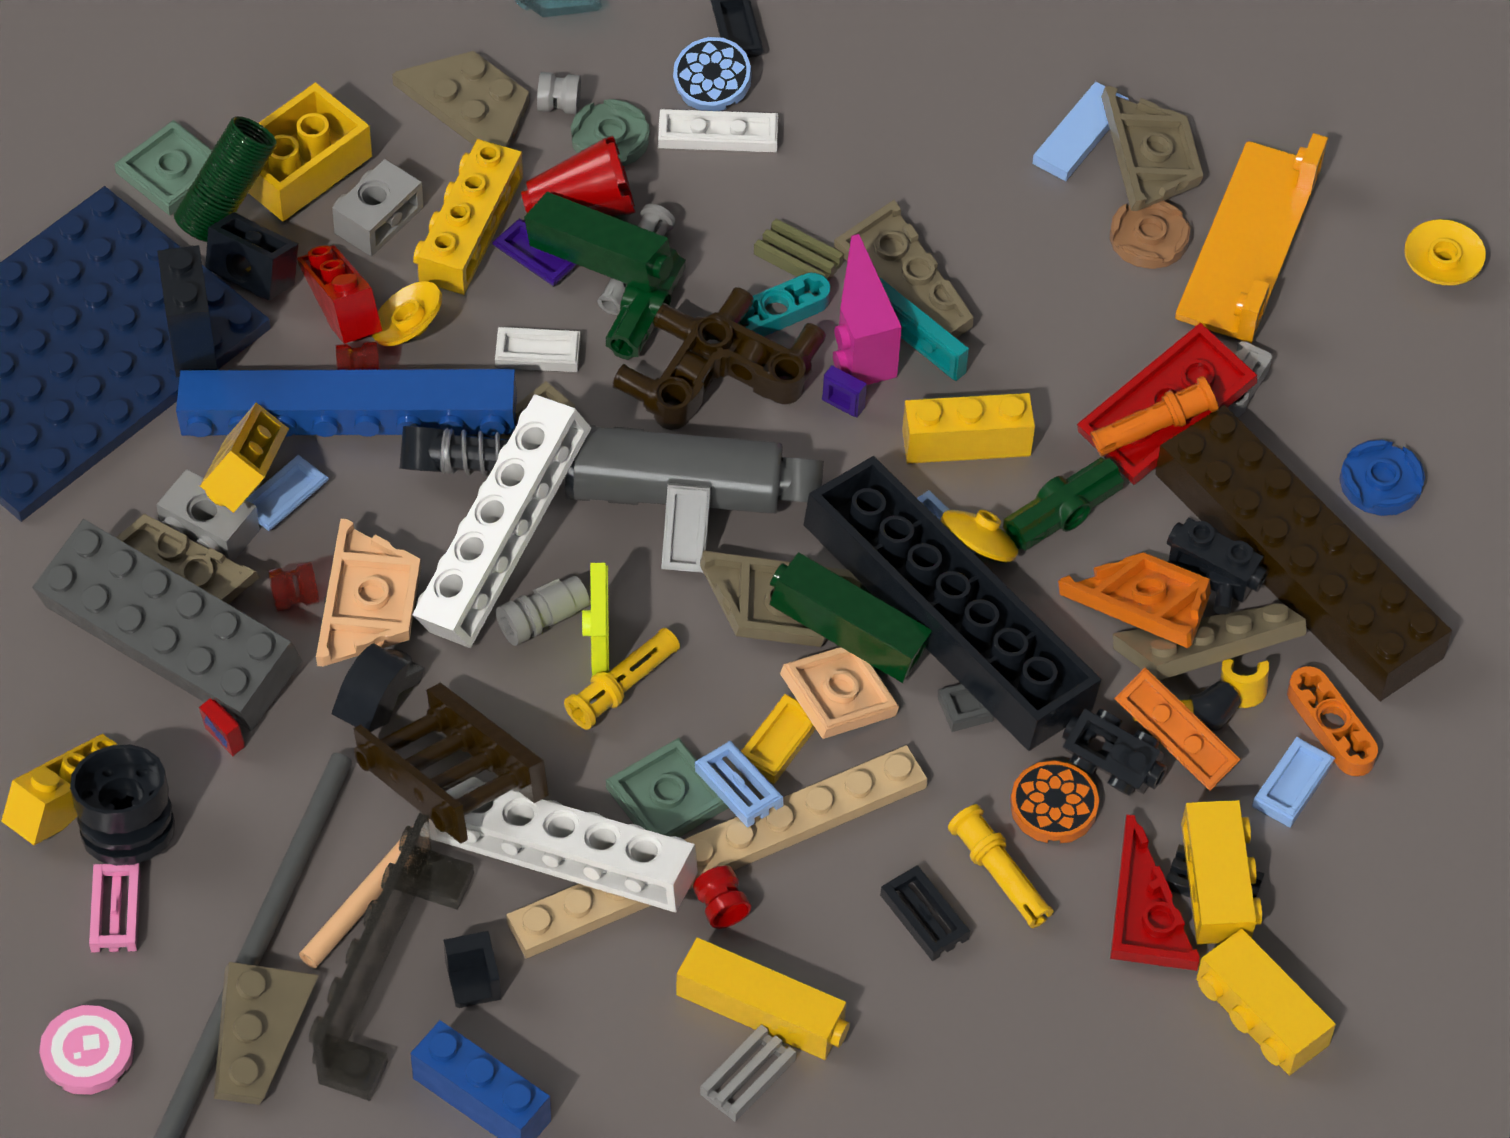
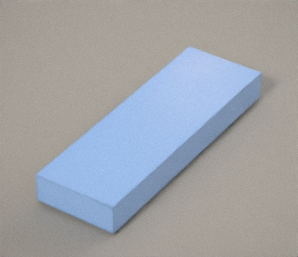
M1095 81L1035 152L1032 164L1064 181L1068 180L1110 129L1101 98L1105 89L1104 85ZM1116 93V96L1129 101V98Z

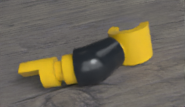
M1232 659L1224 660L1222 662L1221 681H1217L1200 694L1190 695L1188 700L1180 701L1212 732L1220 730L1238 707L1250 708L1263 702L1267 695L1269 662L1267 660L1259 662L1257 664V672L1249 676L1234 673V661Z

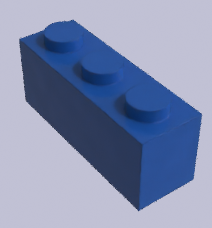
M441 1020L437 1022L410 1053L414 1080L497 1138H537L551 1122L550 1095Z

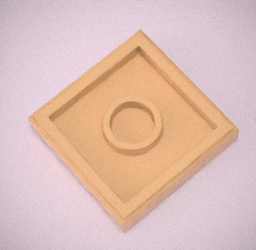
M842 647L783 664L780 675L822 739L895 717L899 709V705L873 666Z

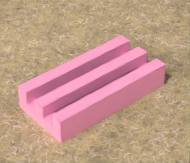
M139 863L117 866L112 864H93L89 938L91 953L100 952L101 948H109V952H119V947H127L128 952L137 951L141 876ZM104 876H112L109 935H101ZM122 876H129L126 935H120Z

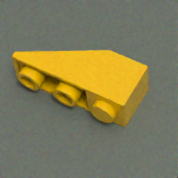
M100 734L13 779L1 822L32 845H36L64 830L78 816L70 790L73 771L79 762L92 752L118 744L104 734Z

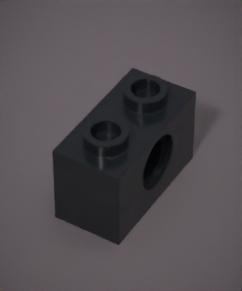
M233 212L208 227L205 267L221 276L224 280L233 282L253 292L256 296L270 301L295 285L299 244Z

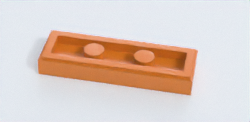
M1146 667L1114 698L1209 791L1241 760Z

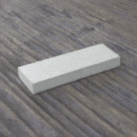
M660 109L658 148L777 152L778 113Z

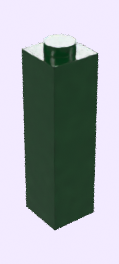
M546 192L524 216L529 245L531 247L651 293L662 280H665L670 275L673 268V259L667 237L550 192Z
M799 552L788 566L782 563L770 581V586L775 588L769 603L770 606L901 683L904 682L923 655L932 630Z

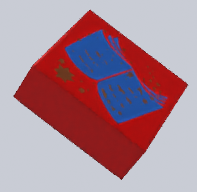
M210 698L199 707L205 729L232 756L245 747L239 723L215 699L212 700Z

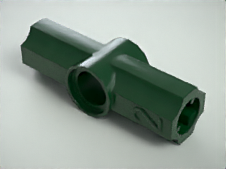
M670 248L673 259V268L670 275L665 280H662L651 293L627 284L622 296L620 312L606 336V347L611 349L615 356L625 360L638 357L654 328V318L663 303L671 305L672 293L686 267V260L675 249Z
M1100 457L1067 479L1063 476L1052 478L1039 490L1036 499L1003 519L1004 530L1018 549L1026 551L1059 529L1068 532L1077 528L1088 517L1093 507L1123 489L1124 480L1120 475L1118 466L1110 458L1104 459Z

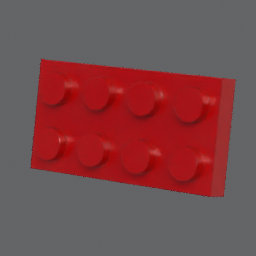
M1200 322L1077 424L1078 432L1096 449L1090 432L1106 427L1162 401L1161 397L1168 391L1176 393L1196 384L1197 378L1204 376L1209 383L1218 408L1223 405L1228 408L1257 384V374ZM1207 410L1186 420V425L1182 427H1174L1172 424L1135 442L1124 445L1106 454L1104 457L1106 459L1110 458L1118 466L1119 472L1135 485L1157 467L1161 444L1212 412Z

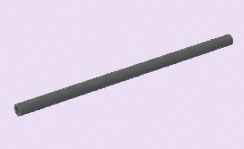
M333 753L235 963L259 966L352 765L351 759L341 753ZM223 989L154 1138H180L218 1055Z

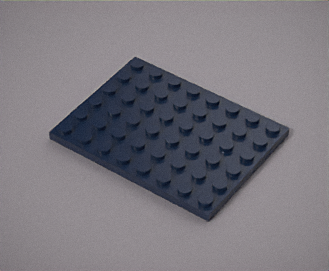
M103 186L0 262V504L21 522L177 402L179 377L176 378L157 251L181 247L106 186ZM202 265L218 370L271 329L270 319Z

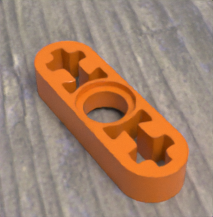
M1311 666L1295 670L1291 675L1287 690V696L1291 704L1328 754L1335 757L1334 762L1340 770L1351 776L1368 774L1373 769L1378 754V745L1323 671ZM1301 684H1304L1307 688L1315 686V695L1309 689L1300 690ZM1325 714H1336L1342 718L1344 725L1340 728L1332 729L1325 726L1320 718ZM1350 747L1356 753L1363 751L1365 753L1364 759H1361L1357 754L1350 756Z

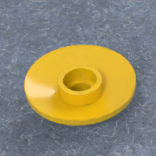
M1444 219L1430 220L1416 226L1409 233L1404 248L1405 258L1411 269L1423 279L1439 285H1459L1472 280L1482 270L1486 258L1484 244L1472 229L1461 223Z
M421 281L397 291L378 310L382 331L372 334V337L380 345L395 346L424 333L441 307V290L432 282Z
M947 510L941 516L940 521L972 551L1002 562H1011L1016 559L1018 548L1009 535L999 527L1001 520L993 513L986 510H979L977 514L959 510Z

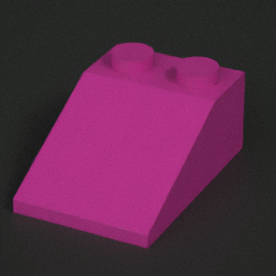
M856 234L851 236L840 307L839 325L834 328L838 349L833 352V361L836 368L870 385L897 377L902 327L860 235Z

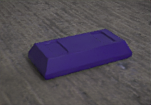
M520 218L493 241V245L552 286L556 285L577 265L531 247L529 245L526 224Z

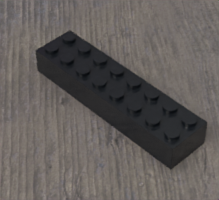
M874 455L809 493L803 525L873 596L932 630L925 648L1028 751L1066 728L1074 715L1080 717L1084 708L1090 712L1093 710L1102 679Z

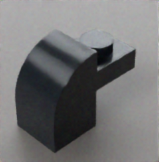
M373 643L357 657L346 674L331 714L354 727L361 724L368 731L372 732L389 723L399 693L419 684L425 668L411 661V656L403 651L396 649L386 650Z

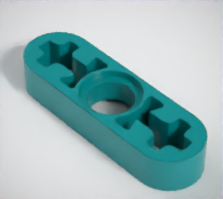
M806 273L753 296V305L744 316L741 324H748L746 328L765 337L824 311L829 305L830 283L820 274ZM771 303H780L786 306L787 311L775 315L769 313L765 307Z

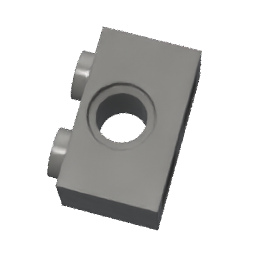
M384 159L373 170H368L350 192L341 195L332 207L335 234L372 257L424 208L422 182Z
M186 469L156 504L159 521L187 535L190 540L208 549L212 548L222 553L227 559L234 562L260 531L256 505L245 500L233 513L227 507L215 504L209 499L205 490L200 487L204 478Z

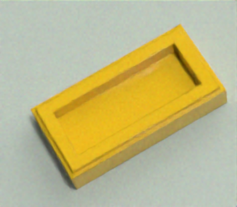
M784 694L741 752L769 782L775 784L816 728L799 702L791 696Z

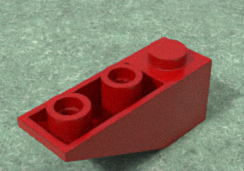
M335 245L317 246L309 250L308 254L297 257V262L331 329L344 344L382 331L371 286Z

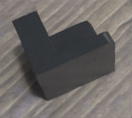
M489 931L444 939L445 963L455 1006L463 1008L501 1000L500 978Z

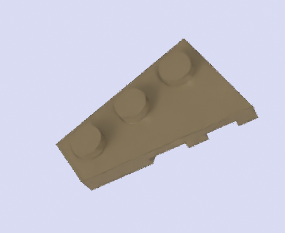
M143 514L116 537L227 604L231 603L260 578L257 572L249 567L241 566L227 559L222 553L212 548L208 549L190 540L187 535L146 514Z
M234 962L227 964L224 973L214 1099L260 1105L319 975Z

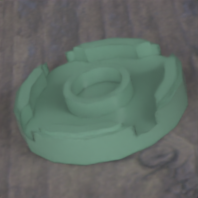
M616 99L604 100V104L595 106L594 102L584 106L575 115L571 125L572 146L576 153L613 135L620 152L618 157L621 159L623 166L636 162L646 152L650 141L649 124L646 122L643 112L629 102Z

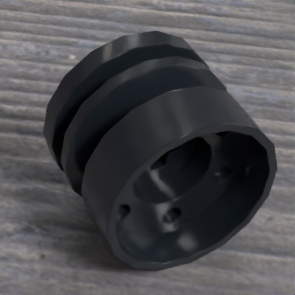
M111 745L92 752L79 762L71 775L70 790L74 808L78 815L77 822L80 828L81 840L86 851L100 862L117 866L135 865L152 859L164 850L174 835L175 820L172 804L168 797L169 788L166 772L159 757L148 749L135 745Z

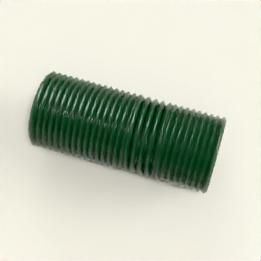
M241 116L231 118L227 128L223 131L219 141H217L213 151H211V154H209L205 164H203L199 171L200 173L197 174L195 181L192 182L189 190H187L186 196H184L178 209L174 212V219L183 231L200 241L207 242L208 227L231 213L237 212V209H239L253 183H255L261 170H263L269 157H271V154L277 147V141L273 134L249 118Z

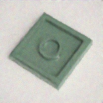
M173 120L114 164L115 171L170 216L178 209L182 199L186 196L187 190H189L192 182L195 181L197 174L200 173L199 171L213 150Z
M680 738L675 739L606 779V789L634 824L643 827L645 830L669 837H681L729 808L695 772V761L697 760Z

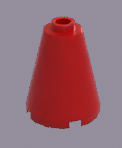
M612 135L598 141L526 182L528 190L521 191L526 212L528 213L546 192H550L610 216L636 213L625 168L618 157L620 152L614 136Z

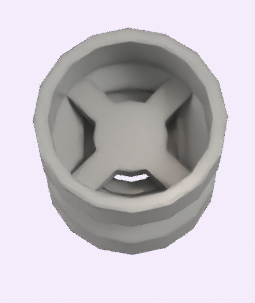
M540 72L537 110L550 112L552 109L558 108L562 109L566 114H577L580 103L581 75L568 74L565 78H558L554 73Z

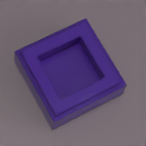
M831 365L824 374L822 400L858 418L865 409L867 383Z

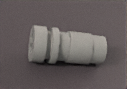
M572 576L563 581H560L558 578L534 589V595L532 596L521 595L514 601L498 606L496 608V617L500 629L508 642L517 646L529 640L530 636L536 637L540 635L543 628L553 626L574 616L576 612L587 608L590 605L589 595L584 584L577 576Z

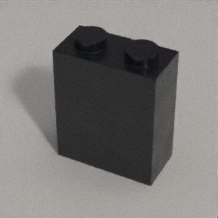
M196 245L158 250L163 297L176 378L180 377V370H217L200 247Z

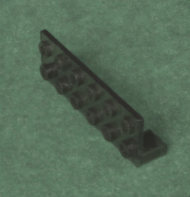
M422 813L418 814L413 827L406 826L399 843V851L401 853L395 864L389 863L386 867L381 882L383 891L378 901L372 900L368 905L364 916L363 925L365 929L360 939L354 938L346 954V970L342 978L335 977L327 997L329 1006L323 1017L317 1016L309 1033V1042L313 1044L314 1050L312 1064L316 1065L318 1083L368 1101L371 1100L388 1063L387 1053L351 1042L349 1039L415 897H419L458 910L474 875V864L432 851L429 816Z

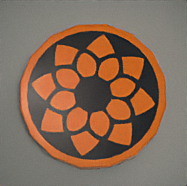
M1056 760L1038 762L1023 770L1014 781L1010 799L1012 817L1022 832L1037 841L1048 843L1049 840H1060V844L1072 842L1084 836L1095 823L1099 806L1096 785L1086 772L1073 764Z

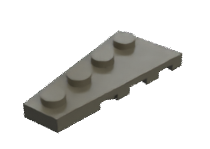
M1269 604L1261 608L1202 618L1194 641L1189 648H1185L1145 630L1135 629L1112 633L1113 649L1143 670L1146 667L1160 681L1306 635V619L1284 604Z

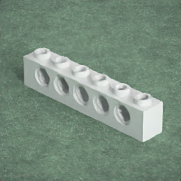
M534 394L527 408L520 414L518 424L507 444L500 450L494 468L487 480L480 486L474 504L467 516L460 522L454 540L446 554L439 560L437 570L426 590L417 600L416 608L412 615L430 633L468 648L472 647L591 430L590 425L575 408Z
M471 777L446 792L453 798L458 799L486 784V782H482L476 777ZM510 790L465 815L468 840L462 844L448 833L440 832L427 817L430 839L675 913L698 873L695 844L689 843L680 837H669L645 830L636 824L628 825L605 818L595 812H584L564 806L554 800L542 799L533 803L519 791Z

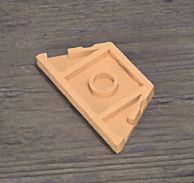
M340 519L316 653L317 666L322 667L359 656L373 643L385 648L410 640L413 621L412 613L415 609L421 572L420 558L405 550L395 549L389 541L376 534L373 538H370L354 529V523L348 519Z

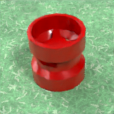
M724 865L709 869L702 873L693 883V890L698 900L707 906L705 915L713 928L721 929L733 926L747 917L751 911V904L746 894L738 891L739 879L731 866Z

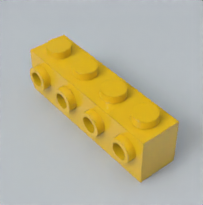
M477 139L471 152L464 153L460 161L459 175L456 181L449 182L444 194V204L441 210L435 211L431 217L427 238L425 241L420 240L416 246L413 262L418 264L419 282L429 281L436 284L438 288L462 295L465 294L523 178L522 151Z

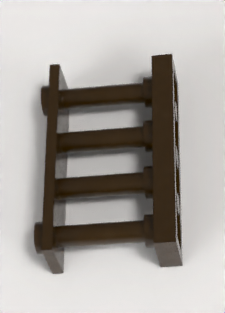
M441 682L426 690L429 704L427 715L390 735L379 739L361 724L353 728L357 746L354 748V755L359 766L364 771L373 773L428 817L440 832L448 833L460 844L468 840L464 816L510 790L519 791L533 803L549 796L544 760ZM433 731L442 732L447 736L406 759L395 752ZM459 750L468 752L473 756L432 779H429L420 772ZM484 770L493 771L498 775L497 778L458 799L453 798L446 792Z

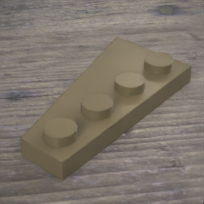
M895 199L834 239V249L844 253V259L848 261L851 236L859 234L879 278L881 277L955 338H958L973 327V315L950 281L944 280L937 269L938 263L930 252L926 253L918 241L919 235L911 223L907 224L901 216V208Z

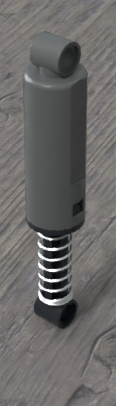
M590 425L591 430L564 477L565 497L570 500L590 501L592 499L638 505V503L666 505L668 483L711 486L710 509L776 514L779 500L808 502L809 493L822 486L824 461L782 457L783 446L782 443L644 432V429L603 428ZM403 426L399 469L442 472L443 474L446 472L451 475L457 469H463L468 476L475 470L481 471L486 478L494 468L500 450L507 444L509 439H500L498 432L495 434V438L483 437L481 431L478 433V437L466 436L465 430H462L461 435H454L452 428L450 430L448 428L443 430Z

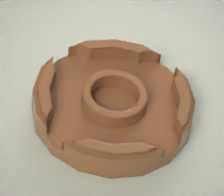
M1164 200L1139 211H1131L1130 205L1128 206V203H1126L1112 217L1109 239L1113 250L1124 261L1136 267L1156 269L1168 267L1181 259L1188 248L1191 228L1188 221L1186 223V220L1182 217L1183 213L1176 206Z

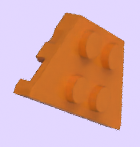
M1144 552L1126 557L1120 562L1094 567V577L1075 582L1069 575L1058 581L1061 596L1185 648H1189L1194 641L1211 594L1209 578Z

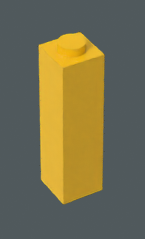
M698 937L695 939L677 972V996L755 1030L762 1024L768 1029V1034L771 1037L776 1035L782 1042L823 1060H826L833 1045L838 1048L842 1045L848 1033L850 1022L845 1020V1001Z

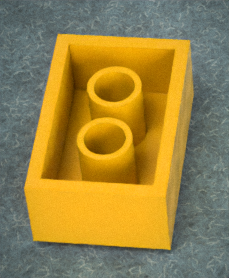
M313 83L259 122L260 125L273 134L277 141V147L248 193L284 222L372 157L370 125L319 84Z

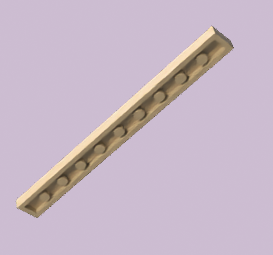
M905 745L783 797V807L778 810L774 807L770 808L768 816L763 819L760 816L755 817V824L748 828L738 817H735L690 836L684 840L695 844L698 873L689 889L693 888L694 881L709 869L726 865L736 870L921 791L927 787V777L908 746ZM577 884L508 913L506 916L507 924L527 959L651 905Z

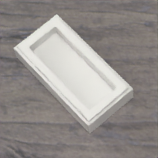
M498 327L495 368L578 372L580 331Z

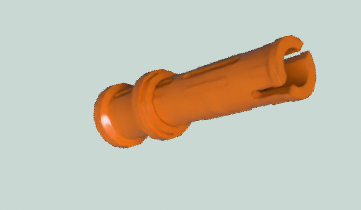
M1201 376L1197 378L1196 384L1176 393L1168 391L1161 397L1162 401L1106 427L1090 432L1099 455L1103 457L1124 445L1135 442L1172 424L1174 427H1182L1186 425L1187 419L1207 410L1212 413L1219 410L1213 391L1206 378Z

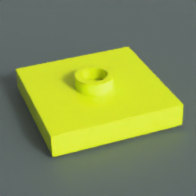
M590 563L591 610H582V636H591L592 676L596 673L609 672L608 566H606V563Z

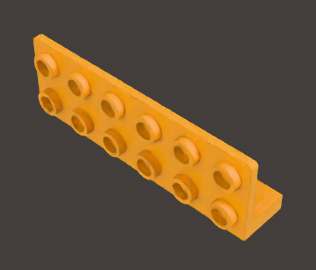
M1313 133L1307 148L1300 146L1297 155L1251 141L1246 142L1176 310V320L1195 326L1201 322L1210 331L1249 343L1253 342L1321 171L1328 137Z

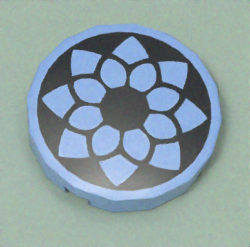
M707 37L694 41L681 51L674 63L673 79L678 93L688 106L701 111L727 109L726 106L734 102L737 104L742 100L751 86L752 70L746 52L737 43L725 38Z

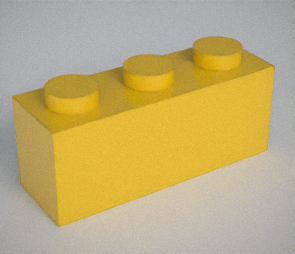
M1030 393L905 400L902 433L907 464L1031 456L1035 424Z
M257 402L226 436L200 484V487L205 490L211 501L219 506L227 507L233 513L265 478L289 430L287 426Z
M1240 800L1186 803L1181 827L1197 944L1222 943L1241 928L1252 938L1255 925H1261L1262 905L1260 898H1253L1251 884L1256 883V862L1254 857H1247L1246 844H1249L1251 840L1249 817H1242Z
M1242 928L1201 958L1196 978L1201 991L1211 1001H1217L1229 1013L1232 1023L1239 1031L1248 1033L1260 1045L1263 1055L1271 1064L1279 1065L1290 1076L1330 1045L1336 1026L1334 1021Z

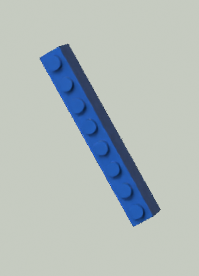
M515 369L180 370L176 413L181 436L206 437L208 435H228L256 402L289 428L285 437L292 435H318L322 437L333 435H361L365 437L402 435L403 426L443 430L446 428L450 430L452 428L454 435H461L462 430L466 431V435H478L481 431L483 435L495 436L497 432L499 435L503 433L512 434L516 428L517 388Z

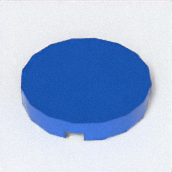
M1386 440L1366 441L1353 447L1347 454V458L1343 461L1339 480L1342 492L1351 504L1364 512L1379 516L1398 515L1412 508L1420 498L1425 479L1422 463L1412 451L1404 446L1403 450L1392 446L1393 442Z

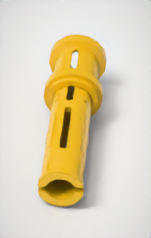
M662 628L655 636L632 652L608 673H596L591 677V684L577 695L571 694L565 698L564 706L568 715L581 728L591 729L595 725L597 717L608 708H617L622 703L624 693L648 675L671 654L680 649L677 637L669 629ZM647 655L651 656L648 660H646L634 671L630 670L642 659H644ZM593 699H597L593 704L590 703Z
M978 804L966 807L949 822V832L954 836L958 835L970 850L969 857L974 864L985 866L1027 921L1030 928L1040 926L1047 921L1043 914L1047 917H1051L1053 914L1052 907L1046 903L1005 850L1007 846L1005 837L1002 833H995L983 817L984 810Z

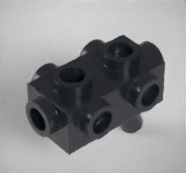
M1188 517L1184 524L1178 522L1174 526L1167 539V545L1171 546L1169 563L1210 579L1211 590L1216 591L1214 611L1218 614L1226 615L1231 613L1233 598L1243 603L1251 589L1258 592L1269 573V569L1262 566L1264 556L1258 554L1246 542L1233 541L1220 534L1208 522L1195 521Z
M1084 708L1080 717L1074 715L1071 718L1062 736L1066 740L1063 748L1072 754L1069 760L1071 764L1091 775L1095 768L1110 775L1107 784L1128 796L1131 795L1134 789L1144 794L1148 786L1153 789L1157 788L1167 770V766L1162 764L1165 755L1157 749L1161 743L1160 741L1138 729L1134 736L1119 728L1122 720L1099 708L1096 715ZM1097 736L1105 739V744L1100 751H1094L1090 748L1091 740Z

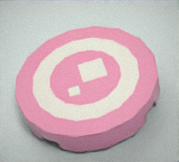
M81 1005L62 1012L49 1023L41 1036L39 1054L45 1074L52 1082L54 1081L57 1085L62 1086L63 1090L72 1094L92 1095L110 1089L119 1082L118 1078L123 1075L125 1070L127 1072L132 1064L134 1044L127 1023L116 1012L102 1006Z

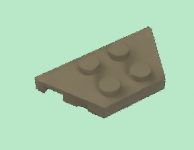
M475 51L402 69L392 74L395 87L472 145L475 144L477 139L508 147L511 138L514 139L518 131L519 119L524 116L530 103L529 91Z
M1105 86L1101 98L1131 211H1139L1199 186L1203 178V172L1187 116L1170 109H1162L1155 103L1140 98L1138 104L1116 96L1117 88Z
M710 551L702 552L700 567L736 636L815 647L823 645L826 640L825 637L769 605L775 589L770 586L774 573L782 563L788 566L791 562ZM825 567L861 588L862 584L849 570Z

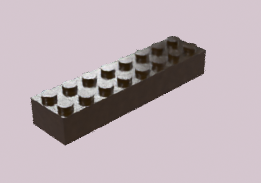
M1225 405L1161 444L1155 475L1201 521L1210 523L1220 534L1233 541L1246 542L1258 554L1264 556L1262 566L1269 569V573L1263 584L1284 605L1306 619V627L1380 702L1444 659L1452 629Z

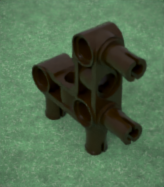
M739 287L733 288L719 312L712 313L707 317L698 316L693 318L663 303L654 318L653 325L683 340V344L660 378L654 380L623 364L614 377L613 388L643 402V407L646 408V411L654 414L656 422L669 430L682 428L689 422L702 405L703 394L714 378L719 379L720 376L726 377L729 375L752 387L754 393L776 403L791 404L801 397L804 383L812 372L811 361L825 341L826 334L817 325L807 323L792 347L787 349L740 325L744 316L753 305L754 299L748 291ZM708 340H717V341H719L720 343H718V344H712V343H709V342H707V341H708ZM788 376L791 377L792 380H783L779 377ZM668 401H676V402H679L680 404H679V405H676V406H672V405L666 404V402H668Z

